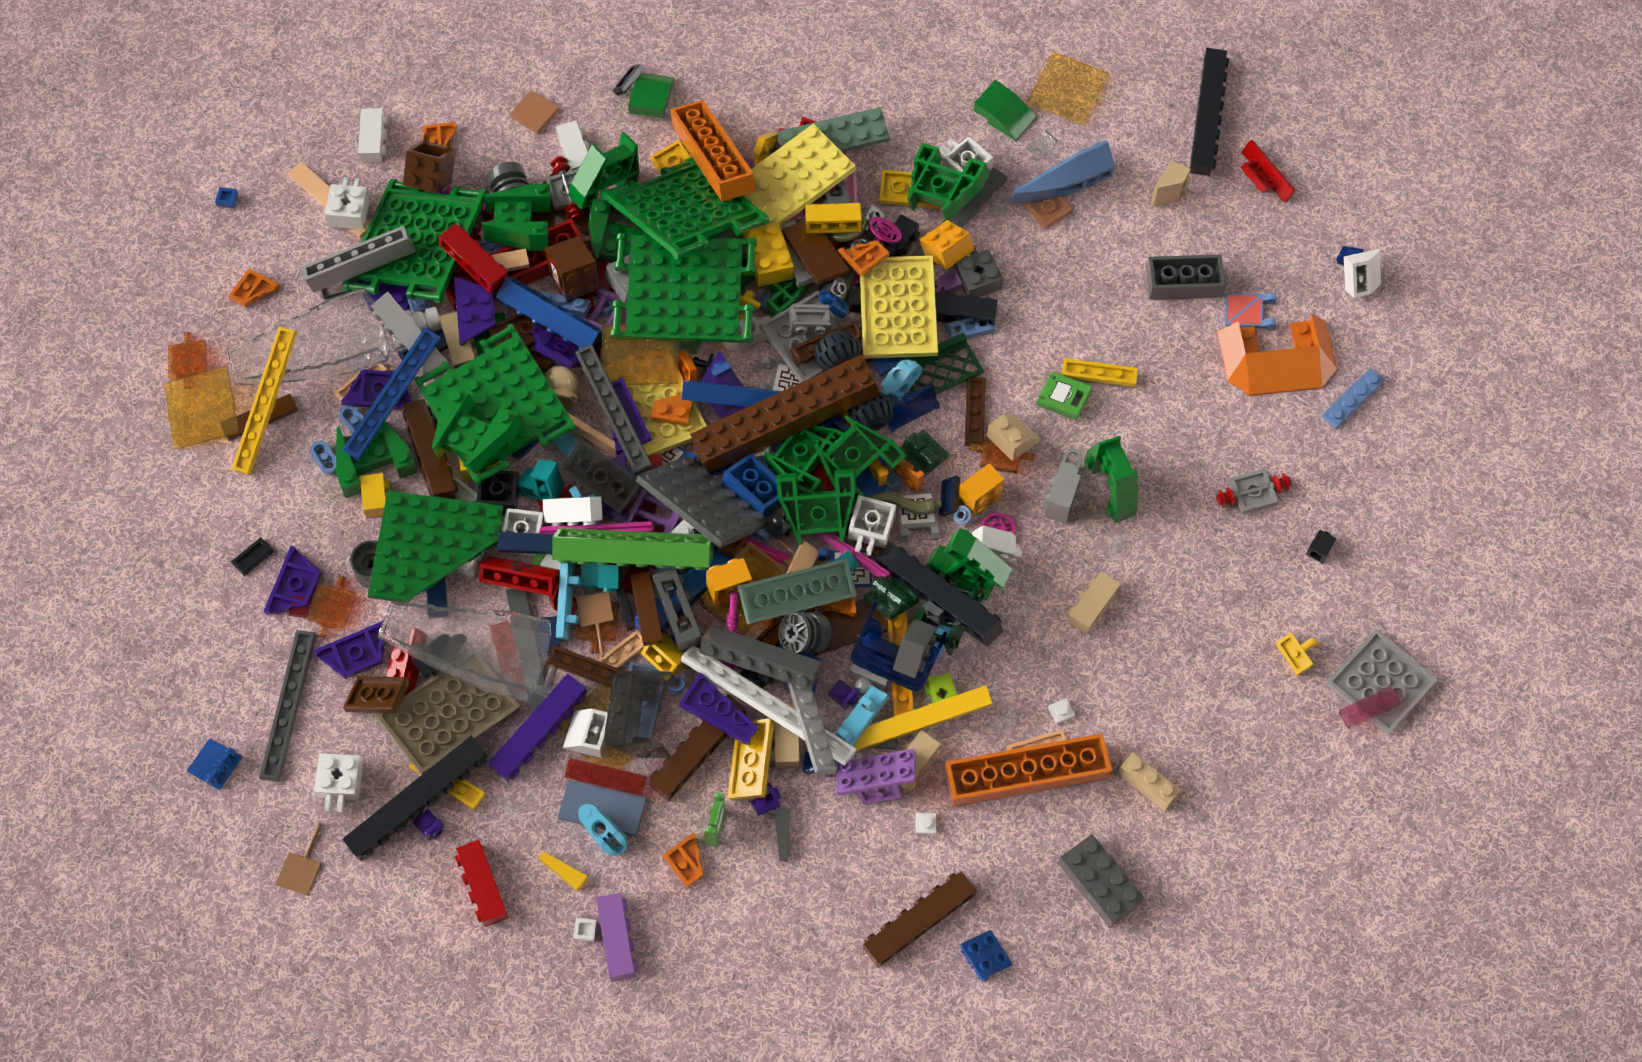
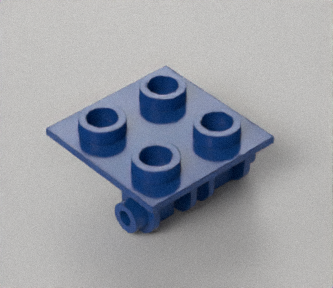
M209 738L186 771L220 790L243 757L235 753L236 751L231 747L227 748Z
M991 930L960 944L961 953L968 960V964H972L971 969L975 968L978 980L981 979L982 982L988 980L989 976L1013 965Z

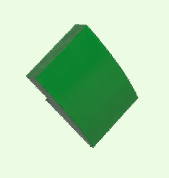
M641 73L635 81L628 104L629 113L664 118L666 107L668 108L674 77Z
M994 80L974 102V111L988 119L987 123L1015 141L1018 140L1037 117L1015 93L997 80Z

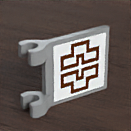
M769 356L764 357L762 369L772 370L769 385L759 382L758 388L784 391L800 383L786 363L776 361Z
M933 491L897 494L912 501H923L930 498L935 501ZM897 506L901 543L908 542V530L929 528L931 540H939V526L936 513L918 515Z

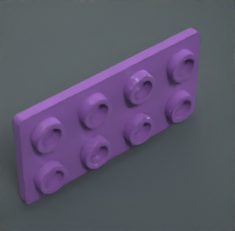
M915 749L849 760L845 766L839 762L837 794L840 796L858 793L863 805L902 798V791L899 785L915 782Z

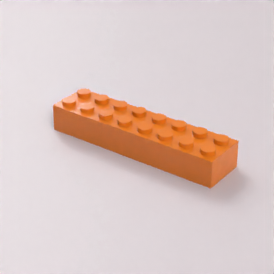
M704 100L670 109L674 130L721 202L756 192L754 173Z
M1103 733L946 761L944 768L953 807L1110 779L1112 773Z

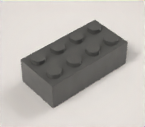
M1222 254L1153 256L1148 258L1146 273L1149 299L1212 298L1223 296L1226 285Z
M1093 834L1085 838L1059 859V866L1109 928L1142 904L1144 900L1142 894Z

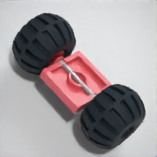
M837 331L827 335L820 340L815 348L816 362L824 371L861 354L859 341L848 331ZM880 392L881 395L848 409V416L874 431H878L892 420L894 409L891 400Z

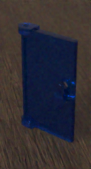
M931 383L914 393H909L903 396L901 400L892 404L894 415L888 424L891 433L917 418L940 408L934 384Z

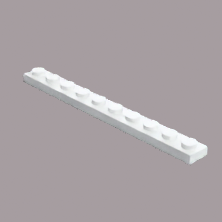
M695 646L690 647L682 655L681 661L697 672H701L714 683L805 740L795 709L713 657L701 654L700 649ZM825 729L833 758L845 766L855 755L857 749Z

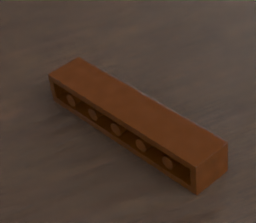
M425 399L402 403V415L429 496L455 499L458 487L456 481H452L453 473L451 466H447L446 463L448 461L446 451L440 459L432 449L437 425L435 420L432 421L431 419L432 411L430 406L426 405Z
M729 694L725 696L738 710L747 715L746 707ZM705 721L698 727L695 726L690 731L688 739L681 741L676 748L677 751L664 760L662 768L652 773L649 778L650 788L669 802L728 735Z
M962 871L958 874L952 873L946 878V883L942 886L936 885L929 891L930 895L926 898L920 897L913 903L914 907L909 910L904 909L897 915L895 921L892 923L888 921L880 928L881 931L876 935L872 933L864 940L863 950L877 968L881 967L976 895L977 890Z

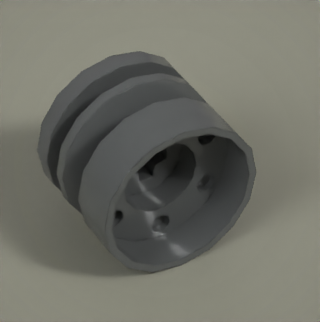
M517 162L501 163L493 167L487 175L492 193L529 185L523 166Z
M367 540L359 543L350 555V564L357 582L368 589L372 575L371 567L374 564L378 543L376 540Z
M820 612L789 613L784 616L779 626V640L782 647L797 654L820 653L827 648L831 639L830 623L826 616Z

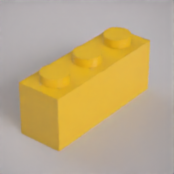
M860 203L805 205L806 234L861 232Z

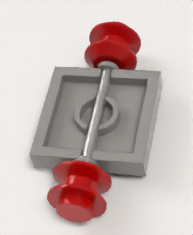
M562 156L555 157L550 164L555 175L545 178L546 183L550 184L555 211L565 209V212L568 213V220L572 218L573 221H579L584 216V211L568 196L571 182L578 169L569 171L568 159Z
M1266 469L1229 478L1228 482L1231 489L1229 487L1226 488L1224 493L1222 490H1218L1216 501L1218 505L1225 508L1227 503L1233 506L1236 500L1241 514L1277 505L1279 501L1275 491L1279 494L1282 489L1289 491L1292 482L1285 473L1281 474V478L1274 475L1271 482Z

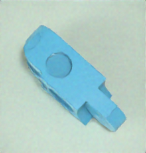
M902 360L895 368H892L881 383L884 387L881 392L891 402L898 403L922 373V367L915 361Z
M588 803L582 805L578 811V819L602 850L608 855L613 856L625 852L628 847V838L625 833L595 804ZM599 822L604 823L606 826V831L603 834L597 831V824ZM614 839L618 840L619 846H613L612 842Z

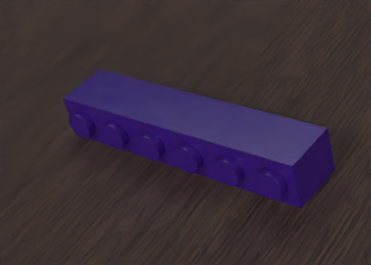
M567 673L488 762L489 767L506 782H509L510 779L514 780L520 773L519 769L524 764L530 763L533 759L534 752L545 746L549 735H554L560 728L559 724L573 714V708L577 704L580 705L587 697L586 688Z

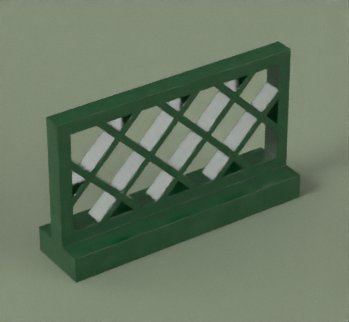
M964 332L938 343V356L907 357L903 359L915 361L922 367V373L914 383L915 387L912 385L910 388L918 403L984 373L982 366L967 343V337ZM964 348L968 353L967 358L956 356L957 352ZM944 357L951 358V365L940 363L941 359ZM955 360L965 362L963 370L952 367ZM967 363L975 365L977 370L974 372L966 371ZM928 364L936 366L934 373L925 371V366ZM938 367L948 370L946 377L936 374ZM950 372L961 373V376L956 380L949 378ZM922 374L932 377L930 384L920 382ZM934 378L945 381L944 385L941 387L932 385ZM918 385L928 388L927 393L920 396L917 392Z

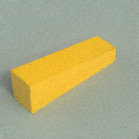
M545 852L538 857L541 863L577 892L589 880L587 875Z

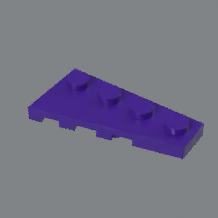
M623 378L611 382L641 444L652 441ZM613 431L615 449L618 456L624 451Z
M701 672L679 703L680 708L745 745L749 744L758 730V727L742 711L738 710L727 697H724Z

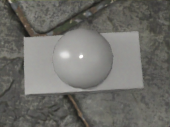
M854 664L851 665L849 677L857 680L855 687L859 690V695L864 696L872 685L885 692L888 686L887 678Z

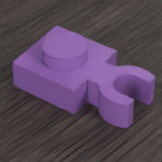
M955 269L940 275V281H934V287L937 288L935 292L938 293L945 290L946 294L963 287V283Z

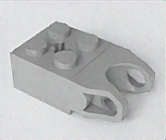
M1071 448L1066 451L1057 475L1053 474L1050 488L1044 499L1043 510H1046L1044 517L1066 524L1081 478L1079 472L1083 456L1080 450ZM1072 453L1076 454L1079 460L1078 462L1068 460V456Z

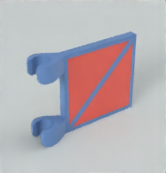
M1226 293L1225 326H1230L1239 321L1240 327L1254 326V328L1274 330L1276 319H1263V303L1274 305L1276 303V293Z

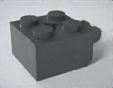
M974 246L975 250L970 253L971 256H965L955 263L954 269L963 283L962 289L966 296L982 297L1002 290L1003 277L989 249L978 253Z
M913 620L902 638L893 670L915 678L918 672L922 673L926 662L928 663L931 657V647L934 646L937 636L934 635L937 627L920 620Z

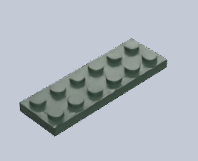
M881 107L777 131L781 147L812 124L841 152L890 141Z
M847 558L737 586L747 625L857 596Z

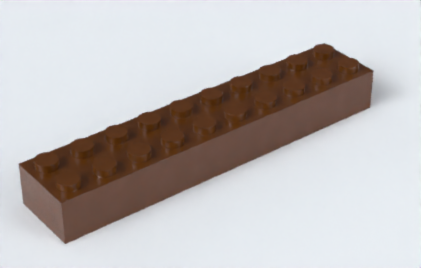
M859 355L699 429L690 435L704 468L708 473H712L749 454L762 450L881 394L863 355Z

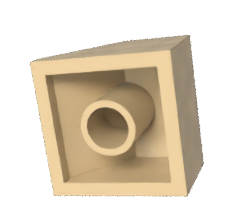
M1171 160L1155 185L1150 206L1156 207L1178 202L1181 196L1184 197L1191 177H1189L1191 169Z
M1002 414L991 422L988 427L987 437L1012 461L1040 441V438L1015 414Z

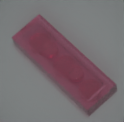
M1389 686L1340 709L1338 713L1347 728L1350 729L1399 706L1402 702L1392 686Z

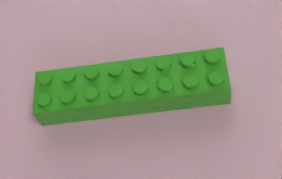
M559 528L553 536L552 560H558L559 563L577 561L578 564L597 562L598 565L616 563L617 566L636 564L637 567L655 565L657 568L675 566L677 569L694 567L696 570H705L706 567H710L712 562L714 543L703 534Z

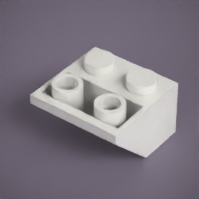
M1379 249L1344 256L1345 290L1353 298L1370 295L1381 285Z
M595 709L574 711L563 749L602 758L613 723L611 713Z

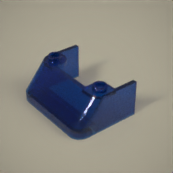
M875 600L851 652V661L855 665L909 690L919 691L923 688L943 646L947 632H943L937 647H931V657L928 663L926 662L922 673L918 672L917 676L912 678L895 671L893 667L900 646L881 638L883 626L878 620L872 618L879 601Z

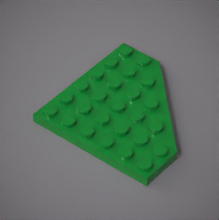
M387 490L368 598L409 603L415 596L427 591L436 585L439 580L457 571L466 562H471L480 556L483 551L498 544L503 506Z

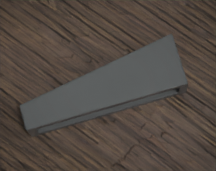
M774 809L779 861L788 862L790 809Z

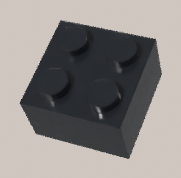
M501 470L483 480L482 484L478 486L476 502L503 506L502 515H505L506 509H517L519 472Z

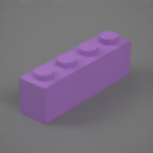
M621 893L596 897L610 981L615 982L635 978L638 964L636 958L632 959L631 951H634L635 947L633 938L628 936L631 924L629 918L625 919L624 911H628L626 898L622 899Z

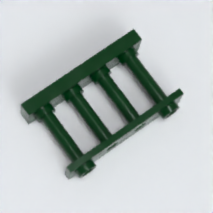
M940 571L938 575H942L952 585L947 573ZM977 582L973 590L957 586L964 595H970L978 605L984 600L985 592L981 582ZM923 601L913 620H920L927 624L931 622L936 623L927 617L924 606L926 602ZM946 618L943 626L952 628L949 635L944 636L937 633L934 635L937 636L936 642L943 643L947 654L951 656L954 650L958 648L965 630Z

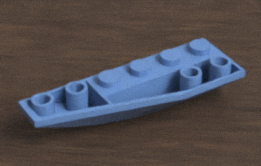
M1105 140L1097 142L1087 149H1081L1076 154L1022 186H1018L1013 190L1011 202L1025 203L1053 199L1083 190L1111 177L1115 164L1109 142Z

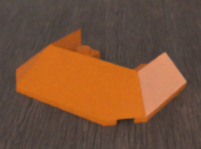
M1311 314L1308 321L1291 322L1289 328L1294 348L1263 352L1259 350L1254 326L1240 328L1238 321L1218 331L1217 336L1227 382L1233 386L1236 385L1248 396L1323 388L1337 370L1326 321Z

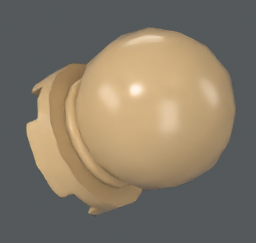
M554 366L544 376L565 410L572 408V411H574L578 407V396L576 395L578 390L577 375L565 366Z

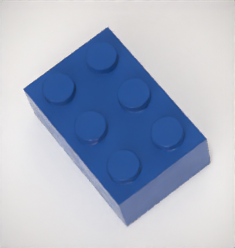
M749 454L724 472L722 484L728 489L733 490L740 499L747 501L751 508L761 512L766 518L782 507L778 499L777 477L752 454Z

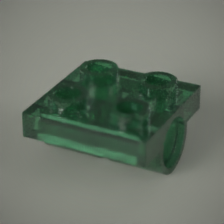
M924 429L918 434L914 432L909 435L903 442V446L900 447L907 455L904 459L914 466L912 470L916 473L921 470L924 473V477L949 458V454Z
M880 576L873 582L871 591L864 594V601L889 620H892L919 603V596L894 577L888 580L886 577Z

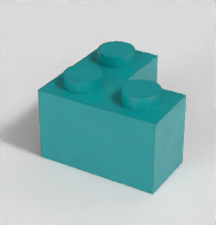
M539 459L535 468L526 467L517 483L521 496L541 501L559 498L565 487L557 462Z
M597 562L582 564V586H586L588 590H597L598 587L603 588V592H615L616 589L622 586V566H617L616 563L598 565Z

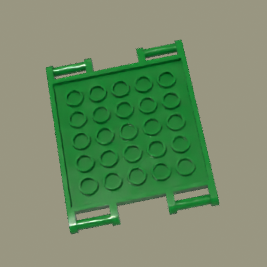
M692 157L672 167L661 168V176L638 184L631 179L626 181V184L600 191V197L603 201L607 200L671 252L676 260L698 249L708 248L709 242L707 237L721 233L729 228H732L734 233L739 236L744 231L759 225L765 226L770 222L766 213L743 196L721 202Z
M390 179L362 242L404 226L412 238L415 252L343 281L342 289L344 291L356 290L378 295L381 283L408 286L406 293L408 299L414 300L419 298L443 303L444 294L458 263L439 246V236L455 223L460 228L463 227L470 236L485 202L484 195L489 194L488 189L473 190L453 186L450 195L424 192L425 190L404 186L403 182L397 179ZM353 280L371 282V285L353 283ZM418 288L431 289V290H436V292H435V293L422 292V291H417V289H418Z
M617 234L618 252L615 270L629 272L627 302L619 300L612 302L614 315L613 330H611L610 337L627 340L752 343V314L755 307L751 304L740 306L741 275L756 274L754 263L757 239L754 237L747 239L707 237L709 242L708 248L698 249L676 260L671 252L651 236ZM625 243L631 244L630 263H624ZM742 247H748L746 267H742ZM621 310L627 311L626 331L620 330ZM739 314H745L743 335H739Z
M512 323L492 337L479 341L485 353L452 371L447 360H445L437 368L421 377L417 376L414 378L437 420H439L443 401L452 387L470 394L475 404L468 415L491 424L500 407L518 414L522 426L515 438L509 444L506 443L500 448V452L497 455L491 456L478 472L472 473L466 463L468 460L460 457L476 486H479L483 480L497 472L510 468L505 457L538 439L543 448L549 446L548 443L567 432L577 430L574 422ZM510 334L513 336L512 338L504 341L492 349L489 348V346L509 336ZM445 371L447 372L446 375L435 380L434 382L426 386L423 385V383L431 380L439 374ZM567 423V424L564 425L563 427L557 429L556 431H554V432H552V433H550L549 435H547V436L544 437L545 434H547V433L551 432L552 430L558 428L559 426H561V425ZM500 461V463L477 475V473Z

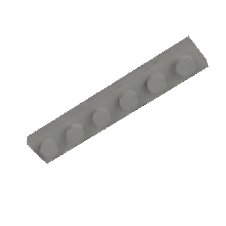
M788 683L815 774H835L837 767L812 689L810 691Z

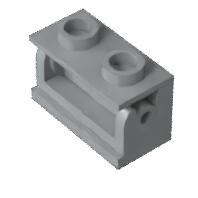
M792 304L789 311L790 332H796L797 334L815 333L818 335L828 332L831 325L829 323V305Z

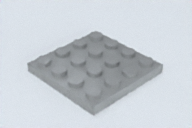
M819 290L796 303L824 305L818 301L821 297ZM791 307L760 324L759 329L801 383L825 371L817 364L816 358L801 365H798L790 351L791 347L819 335L815 333L797 334L796 332H790L789 311ZM829 310V323L831 325L828 332L845 325L838 315H834Z
M1375 629L1325 685L1388 736L1438 679Z

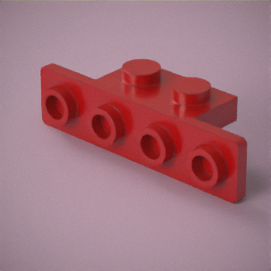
M1250 140L1242 150V154L1249 162L1243 163L1241 169L1259 191L1265 193L1274 190L1283 202H1287L1295 192V188L1253 140Z
M412 628L408 646L393 647L386 677H407L410 680L404 696L416 687L419 669L411 660L419 651L425 648L427 634L417 628Z

